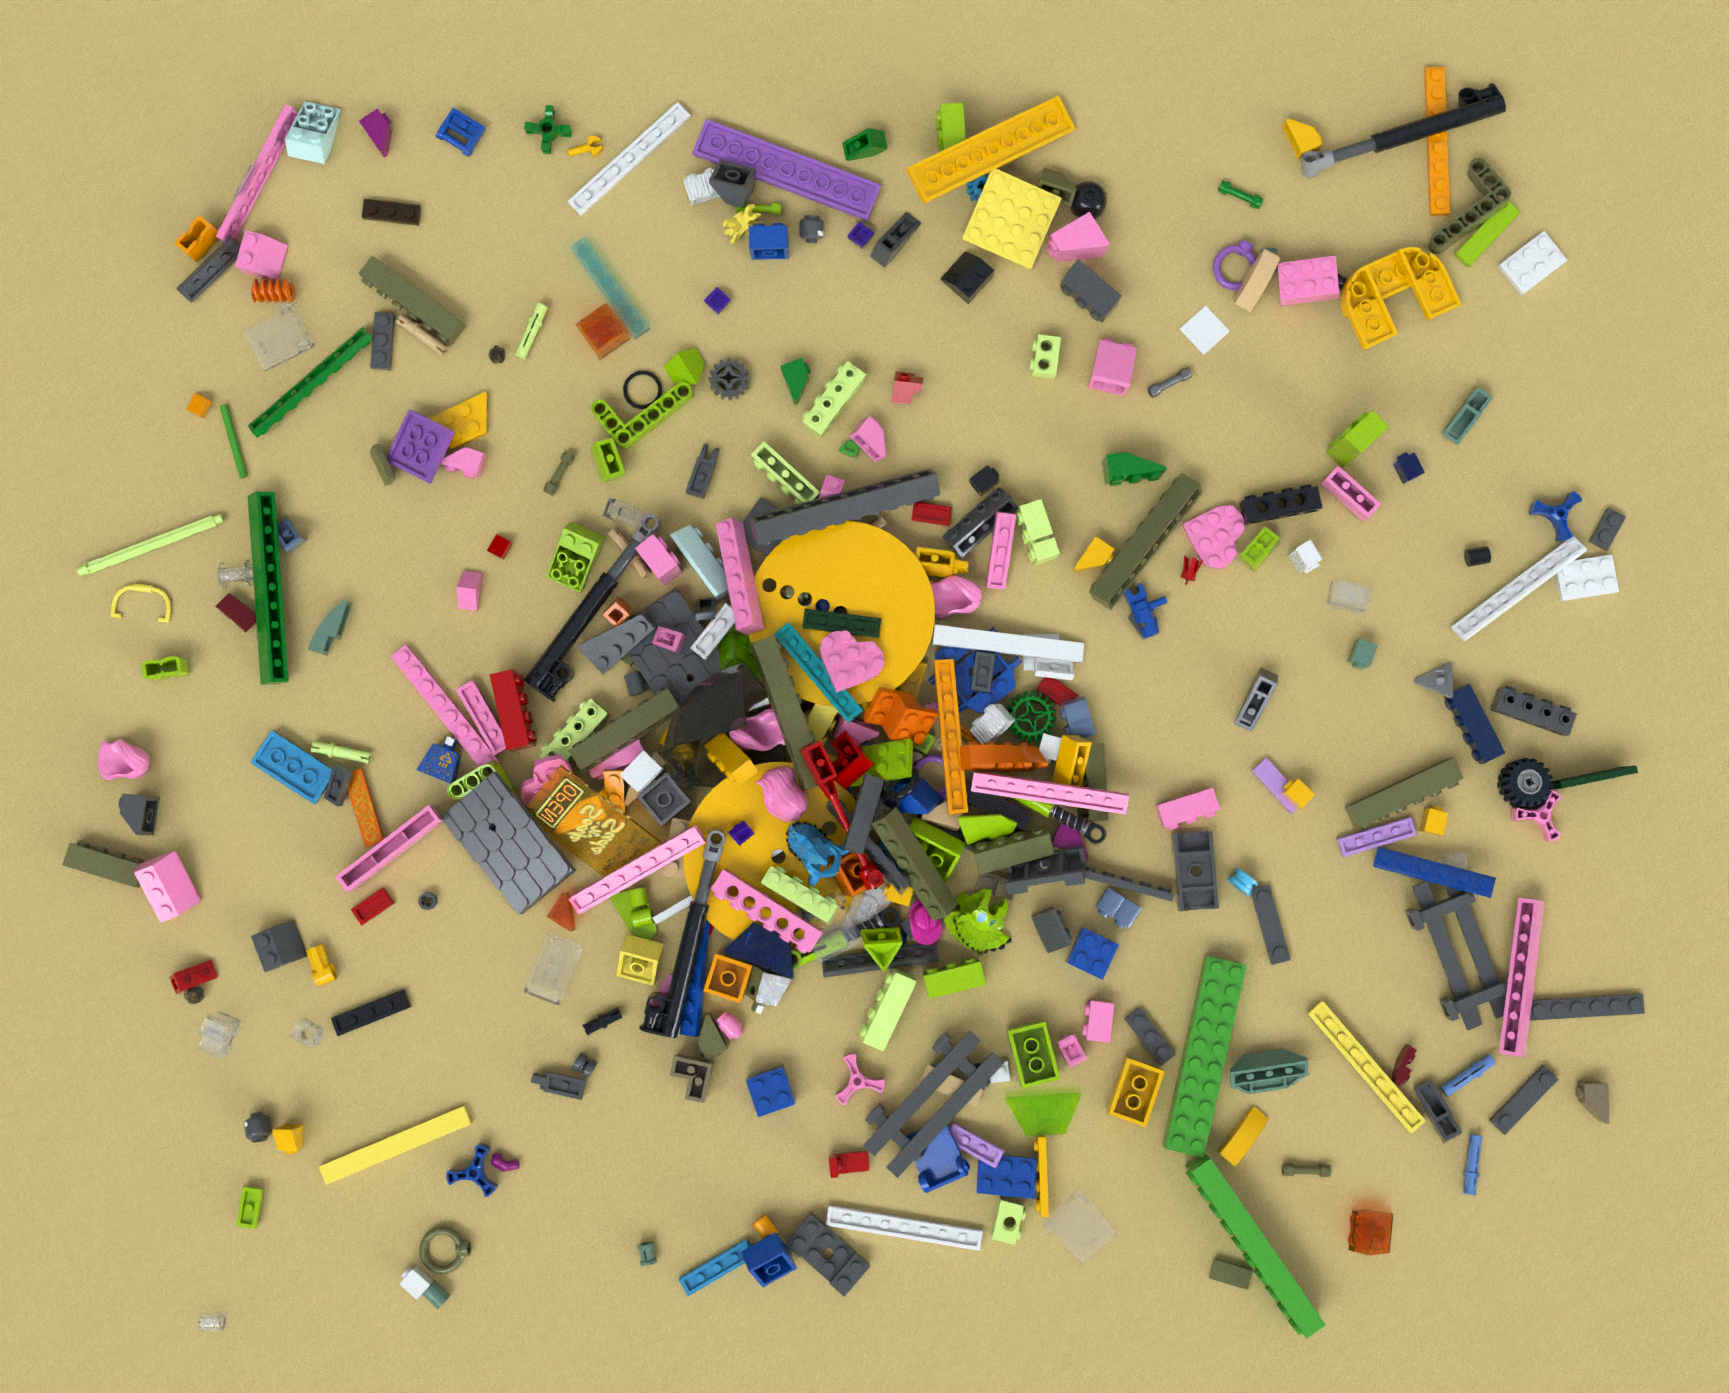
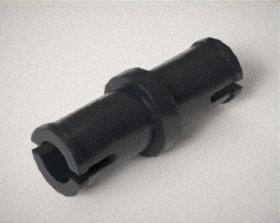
M616 1007L603 1015H597V1018L582 1024V1026L585 1028L588 1036L601 1028H607V1025L623 1017L620 1014L619 1008Z

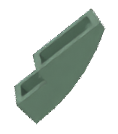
M1475 386L1442 435L1458 445L1493 397Z
M343 600L324 618L317 628L308 650L328 656L333 638L341 640L352 603Z

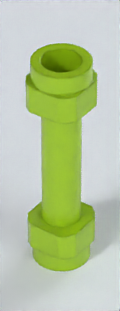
M772 202V205L754 204L755 208L752 210V212H771L772 215H781V203ZM746 204L744 208L736 207V214L741 211L745 212L746 207L750 204Z

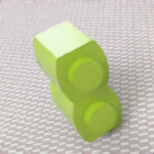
M175 656L166 657L161 661L155 659L147 660L141 664L143 678L161 681L170 676L178 678L189 674L188 660Z

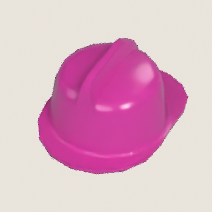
M917 900L912 904L909 915L912 936L918 943L930 945L935 943L941 936V919L933 921L921 901Z

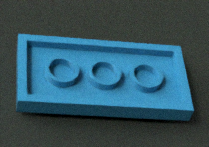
M271 730L250 762L313 804H317L326 790L332 768Z

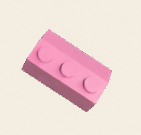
M176 850L140 863L134 872L160 922L179 916L201 901Z

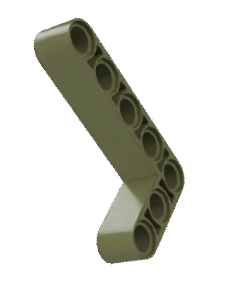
M1475 158L1470 162L1467 176L1484 197L1432 234L1429 243L1431 252L1435 254L1444 252L1507 206L1511 190L1483 158ZM1473 168H1479L1481 171L1476 172ZM1486 181L1492 182L1493 185H1491V186L1486 185L1485 182H1486ZM1502 195L1505 199H1498L1497 196ZM1486 206L1490 210L1484 211L1481 207ZM1466 218H1472L1474 221L1468 222ZM1450 229H1456L1458 233H1452ZM1441 240L1443 244L1438 245L1434 241Z

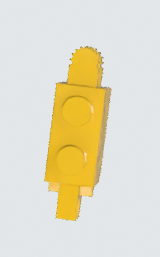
M917 547V551L913 552L929 576L945 578L957 575V573H968L969 562L959 560L960 558L955 557V553L952 551Z

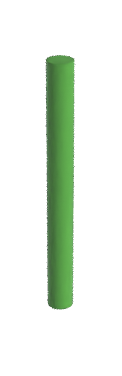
M227 404L220 406L239 477L246 478L247 473Z

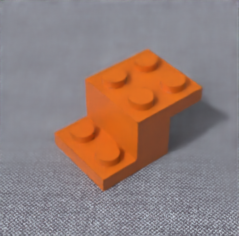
M879 687L863 719L865 723L881 725L891 740L910 738L913 743L922 745L939 714L935 709L920 707L911 693Z

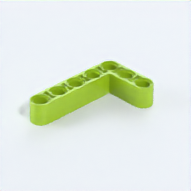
M680 382L625 425L607 402L602 399L595 400L592 403L591 410L609 435L613 437L617 445L622 449H629L691 401L693 391L687 382ZM686 388L689 390L686 396L679 395L681 389ZM668 400L674 401L673 406L670 408L664 406ZM599 406H605L606 409L603 413L599 414L596 412ZM658 412L659 416L657 419L652 420L649 418L650 414ZM610 421H617L616 427H608ZM637 424H644V428L641 431H635ZM628 435L629 440L626 443H621V436Z
M493 760L448 786L449 796L453 799H460L488 778L490 775L488 767H490L493 772H498L522 802L500 763ZM472 776L477 778V784L473 782ZM457 785L461 787L462 793L457 790Z

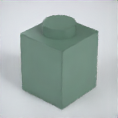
M1360 638L1355 640L1347 662L1352 663V667L1360 670L1370 667L1378 645Z

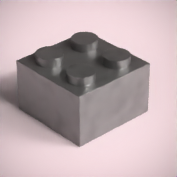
M668 772L637 796L661 827L667 825L693 803Z

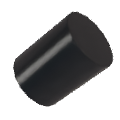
M1485 546L1465 550V563L1468 567L1490 563L1491 553L1489 548Z

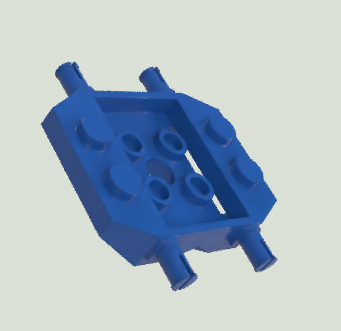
M992 627V628H991L990 630H988V631H991V632H992V631L995 630V628ZM944 646L934 656L935 660L954 659L955 663L971 649ZM974 650L958 663L954 670L957 696L961 700L958 704V708H960L958 710L959 713L968 708L983 714L987 706L996 704L1016 687L1013 671L1014 668L1022 663L1021 659L1017 656L1010 663H1006L996 652ZM976 651L995 654L992 678L999 672L1001 675L991 682L990 693L979 692L974 697H971L976 691L971 690L973 676L970 675L969 669L975 664ZM935 674L928 679L932 686L935 684V680H933Z

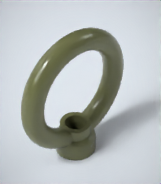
M437 1227L428 1231L422 1238L419 1248L420 1258L425 1267L437 1274H448L455 1271L462 1264L465 1256H470L471 1242L470 1240H463L451 1228ZM437 1235L449 1236L456 1243L455 1252L457 1257L447 1266L436 1265L428 1256V1244Z

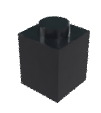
M987 465L971 477L969 483L981 497L999 483L998 477L1000 476L993 467L990 468Z

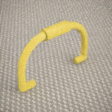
M136 583L127 585L119 589L113 597L110 616L122 618V613H116V605L119 596L123 592L133 590L159 593L166 602L165 618L158 617V622H170L171 601L163 590L154 587V585Z

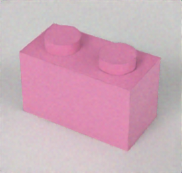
M1089 999V1004H1085L1084 1015H1087V1022L1083 1023L1082 1035H1085L1086 1040L1110 1043L1114 1012L1113 1002Z

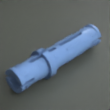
M1487 1054L1478 1062L1471 1063L1468 1069L1443 1086H1440V1088L1449 1097L1477 1076L1479 1078L1483 1076L1482 1073L1496 1065V1062L1490 1054Z
M1469 1134L1466 1171L1463 1174L1465 1175L1463 1193L1469 1195H1476L1477 1180L1480 1178L1478 1171L1483 1136Z

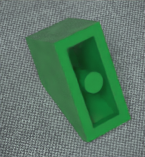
M871 128L843 142L846 161L876 156L888 149L884 131Z
M802 358L780 366L795 405L799 404L809 381L808 374L811 373L808 363H803Z

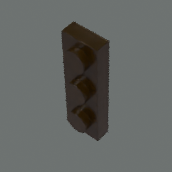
M364 199L361 217L364 220L419 226L421 206Z

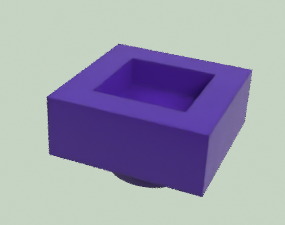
M859 221L849 233L848 239L863 249L873 237L874 232Z
M716 287L704 302L719 315L731 302V299Z
M744 820L728 832L739 846L755 834Z

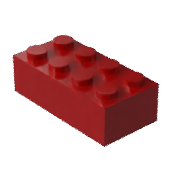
M513 669L489 674L506 750L515 752L535 747L537 735L535 730L532 731L531 728L533 717L531 712H528L526 706L529 704L527 694L523 693L522 686L525 685L523 675H519V672Z

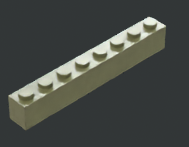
M1182 473L1173 480L1169 490L1162 494L1160 501L1149 511L1144 522L1138 525L1136 532L1127 539L1122 550L1116 553L1111 564L1103 570L1101 577L1091 585L1089 593L1093 600L1110 610L1113 609L1201 496L1203 490L1200 483Z
M774 635L753 642L749 647L801 788L805 791L818 785L815 784L799 750L801 747L814 742L815 736L812 730L809 731L807 726L808 717L805 712H802L800 707L802 702L799 694H796L793 688L795 686L794 679L787 672L788 663L785 657L782 658L780 653L781 644L778 639H775Z

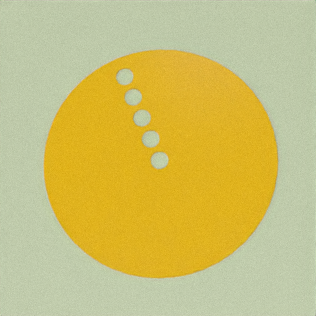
M845 521L841 525H829L823 530L815 529L808 531L805 535L797 534L790 536L789 539L783 540L771 551L754 577L764 629L749 634L751 643L773 636L789 622L822 661L820 655L821 642L831 632L802 628L805 609L816 610V603L821 599L829 602L830 608L828 612H834L836 607L843 606L847 609L848 614L882 619L879 638L852 635L857 643L864 641L874 642L884 656V667L877 677L846 689L858 705L872 701L879 687L892 690L899 687L915 671L929 647L934 628L935 605L928 576L917 557L904 543L878 527L861 522ZM771 578L776 581L777 586L773 592H766L763 589L762 585L766 579ZM789 585L793 587L794 595L792 598L784 599L781 597L780 590L783 586ZM803 592H807L812 596V602L808 606H802L798 602V596ZM781 644L780 653L782 658L785 657L787 660V672L794 679L795 686L793 688L795 693L799 694L803 700L815 704L833 706Z
M768 762L757 764L754 766L758 772L740 786L735 781L731 782L728 778H725L716 785L697 807L688 828L696 824L706 841L709 831L713 828H720L725 833L721 858L716 864L711 888L722 870L726 868L794 913L802 916L806 911L761 884L770 866L774 868L779 866L787 871L786 875L790 878L796 876L804 881L802 885L809 888L812 886L808 884L810 874L804 867L803 861H798V857L794 856L788 849L787 836L785 834L788 830L787 828L797 821L800 823L805 821L816 825L817 829L822 830L825 822L832 821L836 824V832L832 835H826V838L831 839L838 846L844 844L847 834L826 808L828 798L819 786L804 791L807 796L808 805L800 819L793 822H785L771 815L764 803L763 789L756 783L762 775L773 768L789 767L794 771L797 785L800 788L801 785L793 763ZM834 781L838 800H841L846 806V810L853 814L856 801L847 790ZM744 820L755 834L739 846L728 832ZM714 833L711 835V839L714 842H720L722 836ZM706 842L683 855L685 879L693 900H695L704 863L703 853ZM781 849L785 852L786 857L782 863L772 861L771 854L774 850ZM834 855L828 857L827 861L833 858ZM821 864L819 871L827 870L828 866ZM833 876L819 878L816 885L812 887L820 891V896L824 898L829 896L836 900L837 903L835 905L839 907V910L830 925L816 917L809 922L824 931L821 936L836 930L855 910L866 888L854 897L845 896ZM730 886L729 894L737 896L738 888ZM710 888L707 900L709 910L706 914V919L718 931L741 944L763 949L780 935L775 930L770 932L763 927L764 923L758 919L755 922L746 916L747 912L740 909L738 911L731 907V902L725 898L720 900L713 895L714 891ZM747 896L745 903L747 906L753 907L755 900L753 897ZM763 907L761 910L762 915L770 917L771 909ZM784 917L779 918L778 925L786 928L788 926L787 919ZM803 929L795 933L797 938H803L805 935ZM785 941L776 950L796 948L797 944L792 941L789 943Z

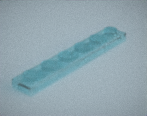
M586 237L570 247L571 251L633 338L636 340L649 331L650 327Z

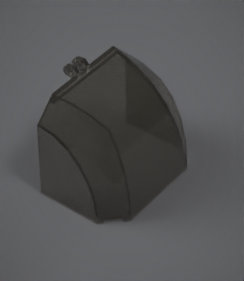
M745 663L736 664L719 671L702 681L687 695L683 703L675 711L665 738L663 758L675 768L672 772V779L681 787L685 788L690 782L693 786L714 788L727 778L724 774L726 771L721 772L715 765L716 762L712 763L707 757L708 751L704 745L722 733L730 739V731L747 727L746 717H753L766 709H772L768 706L770 701L764 685ZM778 744L767 751L741 749L754 765L768 762H786L783 744Z

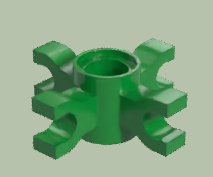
M545 105V118L539 124L525 122L524 125L526 134H541V150H543V154H551V141L555 140L557 136L571 138L572 135L570 125H555V110L552 105ZM547 127H552L550 132H544Z

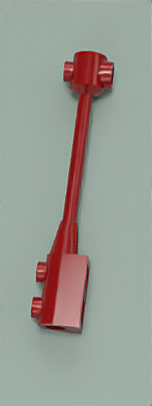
M811 742L799 750L815 784L819 786L828 800L831 801L847 834L850 823L838 800L833 779L837 777V774L822 742ZM864 852L861 855L856 853L862 866L858 873L866 890L874 889L883 884V874L879 871L877 865L869 863Z

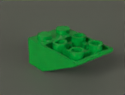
M1127 452L1106 454L1102 461L1105 484H1110V486H1118L1122 484L1121 482L1129 481V484L1141 482V479L1156 481L1167 470V467Z

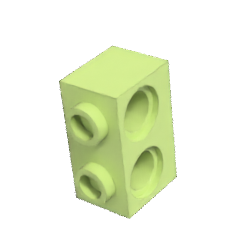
M1038 334L1037 340H1033L1032 351H1035V357L1031 358L1029 370H1033L1032 376L1055 379L1061 337ZM1048 344L1051 349L1045 351L1041 348V345ZM1045 362L1048 364V368L1041 369L1038 364Z

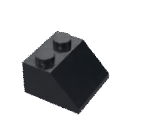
M965 251L940 280L969 304L993 278L995 270L980 257Z

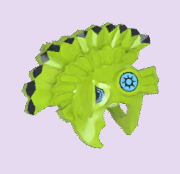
M983 888L971 896L966 892L958 895L955 900L960 905V910H952L948 916L944 917L946 928L950 931V934L954 935L955 939L959 940L969 950L978 953V955L987 954L988 950L994 952L997 948L1002 950L1005 948L1006 943L1011 942V937L1000 931L1005 925L1003 919L1008 910L1007 899L1003 897L1001 903H993L988 908L992 892L991 888Z

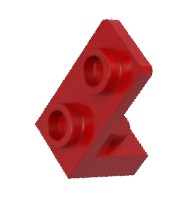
M208 960L176 972L169 978L177 995L187 989L216 979L218 976L212 961Z
M859 1151L829 1155L830 1178H838L839 1174L869 1171L868 1152Z

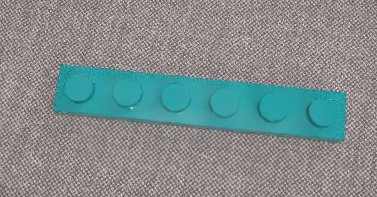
M789 622L774 634L847 723H850L863 712L846 690L838 693L835 692L823 662Z

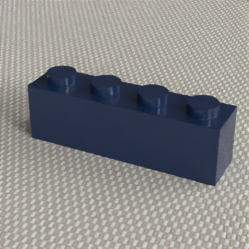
M1470 684L1454 690L1452 698L1444 696L1446 699L1444 700L1445 705L1452 711L1454 715L1453 720L1456 726L1461 728L1463 740L1471 747V755L1476 762L1484 764L1505 754Z

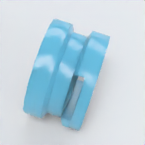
M1236 868L1237 874L1234 873L1233 876H1229L1227 881L1230 884L1233 883L1237 890L1245 892V895L1249 897L1252 893V886L1257 887L1258 883L1244 871Z

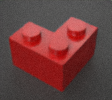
M846 730L831 742L840 755L832 762L837 777L833 779L846 790L875 764L857 739Z

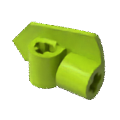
M1002 814L957 817L967 845L986 838L994 840L997 837L1011 834L1018 824Z
M645 887L616 893L609 897L630 933L651 940L658 932L656 923L653 920V910L651 906L649 907Z

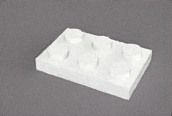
M1543 231L1498 267L1518 293L1523 295L1568 260L1547 233Z
M1612 554L1574 560L1555 574L1560 602L1619 592Z

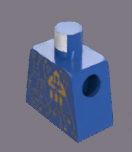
M446 736L443 746L433 743L417 770L450 784L456 781L462 754L453 751L457 740Z

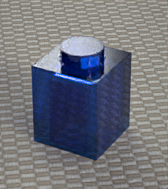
M1406 452L1398 456V461L1393 464L1403 484L1425 473L1415 452L1410 455Z

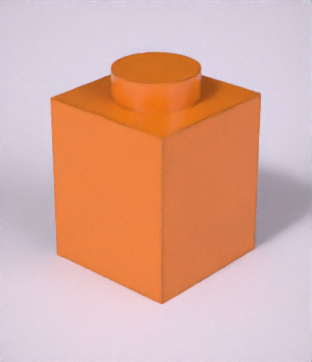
M618 596L605 609L603 616L616 627L631 614L632 608Z

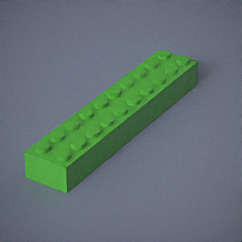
M1204 955L1162 1146L1165 1149L1204 1158L1247 965Z
M1205 1154L1204 1158L1196 1157L1185 1165L1188 1169L1186 1172L1187 1176L1195 1186L1199 1185V1188H1197L1198 1192L1206 1202L1210 1201L1209 1208L1218 1219H1222L1220 1224L1229 1235L1233 1234L1231 1240L1241 1252H1245L1242 1254L1253 1269L1256 1268L1254 1273L1264 1286L1267 1284L1265 1289L1275 1302L1279 1301L1276 1305L1287 1319L1290 1317L1288 1322L1297 1334H1303L1307 1339L1323 1328L1326 1324L1211 1158Z

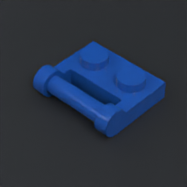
M452 108L437 131L436 138L441 141L445 140L469 157L486 128L457 109ZM451 129L469 140L468 143H462L447 134V131Z

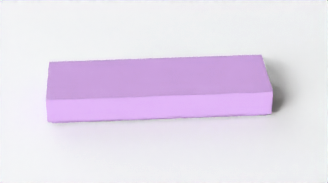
M1267 758L1251 770L1290 814L1297 809L1281 794L1284 791L1283 786L1287 779Z
M953 1122L950 1131L958 1148L993 1168H997L1005 1150Z

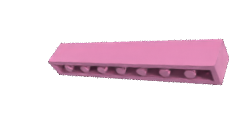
M1518 898L1499 1053L1518 1057H1525L1545 904V902L1539 900Z

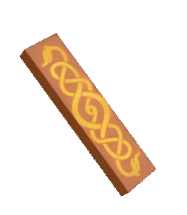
M361 768L353 771L348 786V793L365 848L380 843L384 840V836L364 771Z

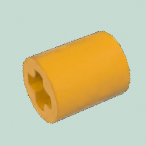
M764 1214L752 1223L762 1240L768 1235L775 1232L778 1233V1230L767 1214Z

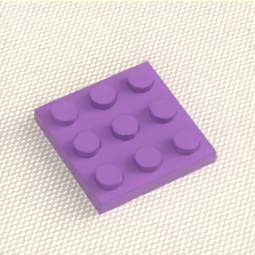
M409 409L386 458L394 466L431 484L455 432Z

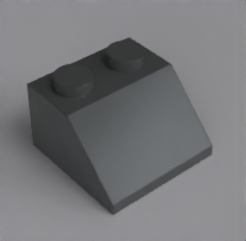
M720 160L709 179V184L726 204L744 208L755 188L756 169Z
M122 794L118 804L120 814L135 835H154L160 797Z
M294 920L251 936L264 972L275 970L307 957Z

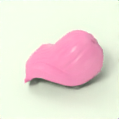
M952 575L945 577L939 582L929 581L934 596L935 617L938 619H945L952 614L971 613L981 603L982 592L976 583L965 578Z
M766 709L753 717L739 718L733 722L729 731L730 740L740 749L767 751L778 744L785 745L773 709Z
M122 739L113 743H107L104 740L98 753L97 766L99 773L104 779L109 781L121 777L129 779L140 778L147 772L150 765L149 755L142 748L128 744Z
M773 768L763 774L756 782L763 789L764 803L771 815L785 822H793L802 817L807 809L808 800L804 791L797 785L792 768Z

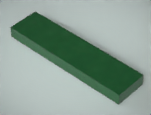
M805 609L802 628L825 632L848 631L851 635L879 638L882 619Z

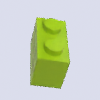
M613 437L595 442L590 447L602 483L620 479L625 474Z

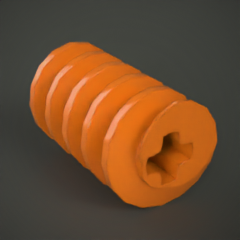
M254 278L251 294L254 303L256 301L262 303L264 300L267 303L271 301L279 302V300L281 302H286L287 300L293 302L295 290L293 284L289 283L287 278H284L283 283H281L280 278H277L276 284H274L272 278H269L268 284H266L264 278L261 279V284H259L257 278Z

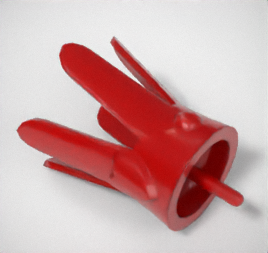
M1184 555L1183 572L1180 578L1186 580L1185 585H1187L1188 580L1195 581L1196 573L1203 560L1199 564L1196 557H1193L1189 565V559Z

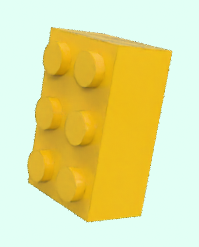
M1124 1056L1106 1112L1109 1115L1146 1127L1165 1071L1159 1067Z

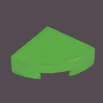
M853 440L847 441L839 448L840 453L853 458H857L860 447Z

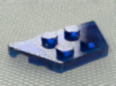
M755 922L723 951V953L791 979L795 977L791 941L788 943L782 940L778 932L775 930L770 932L763 925Z

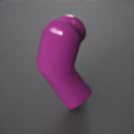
M494 1153L492 1155L491 1164L500 1171L506 1172L519 1169L518 1159L505 1161L502 1159L501 1153Z

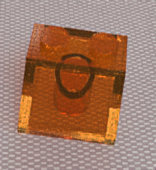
M1352 1210L1348 1250L1369 1256L1390 1253L1393 1213Z

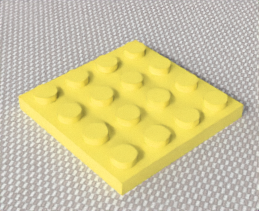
M995 169L990 172L962 240L1031 269L1062 198Z

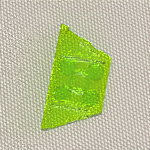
M1081 1093L1005 1097V1100L1026 1136L1056 1135L1066 1133Z

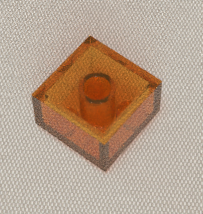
M607 303L575 324L599 360L631 339Z

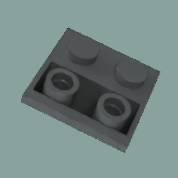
M1051 907L1031 916L1047 953L1072 945L1070 940L1073 938L1069 929L1063 927L1062 922L1064 918L1060 910L1058 911Z

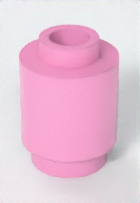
M727 1011L715 1021L718 1025L717 1027L730 1040L732 1038L736 1040L744 1032L741 1029L744 1025Z

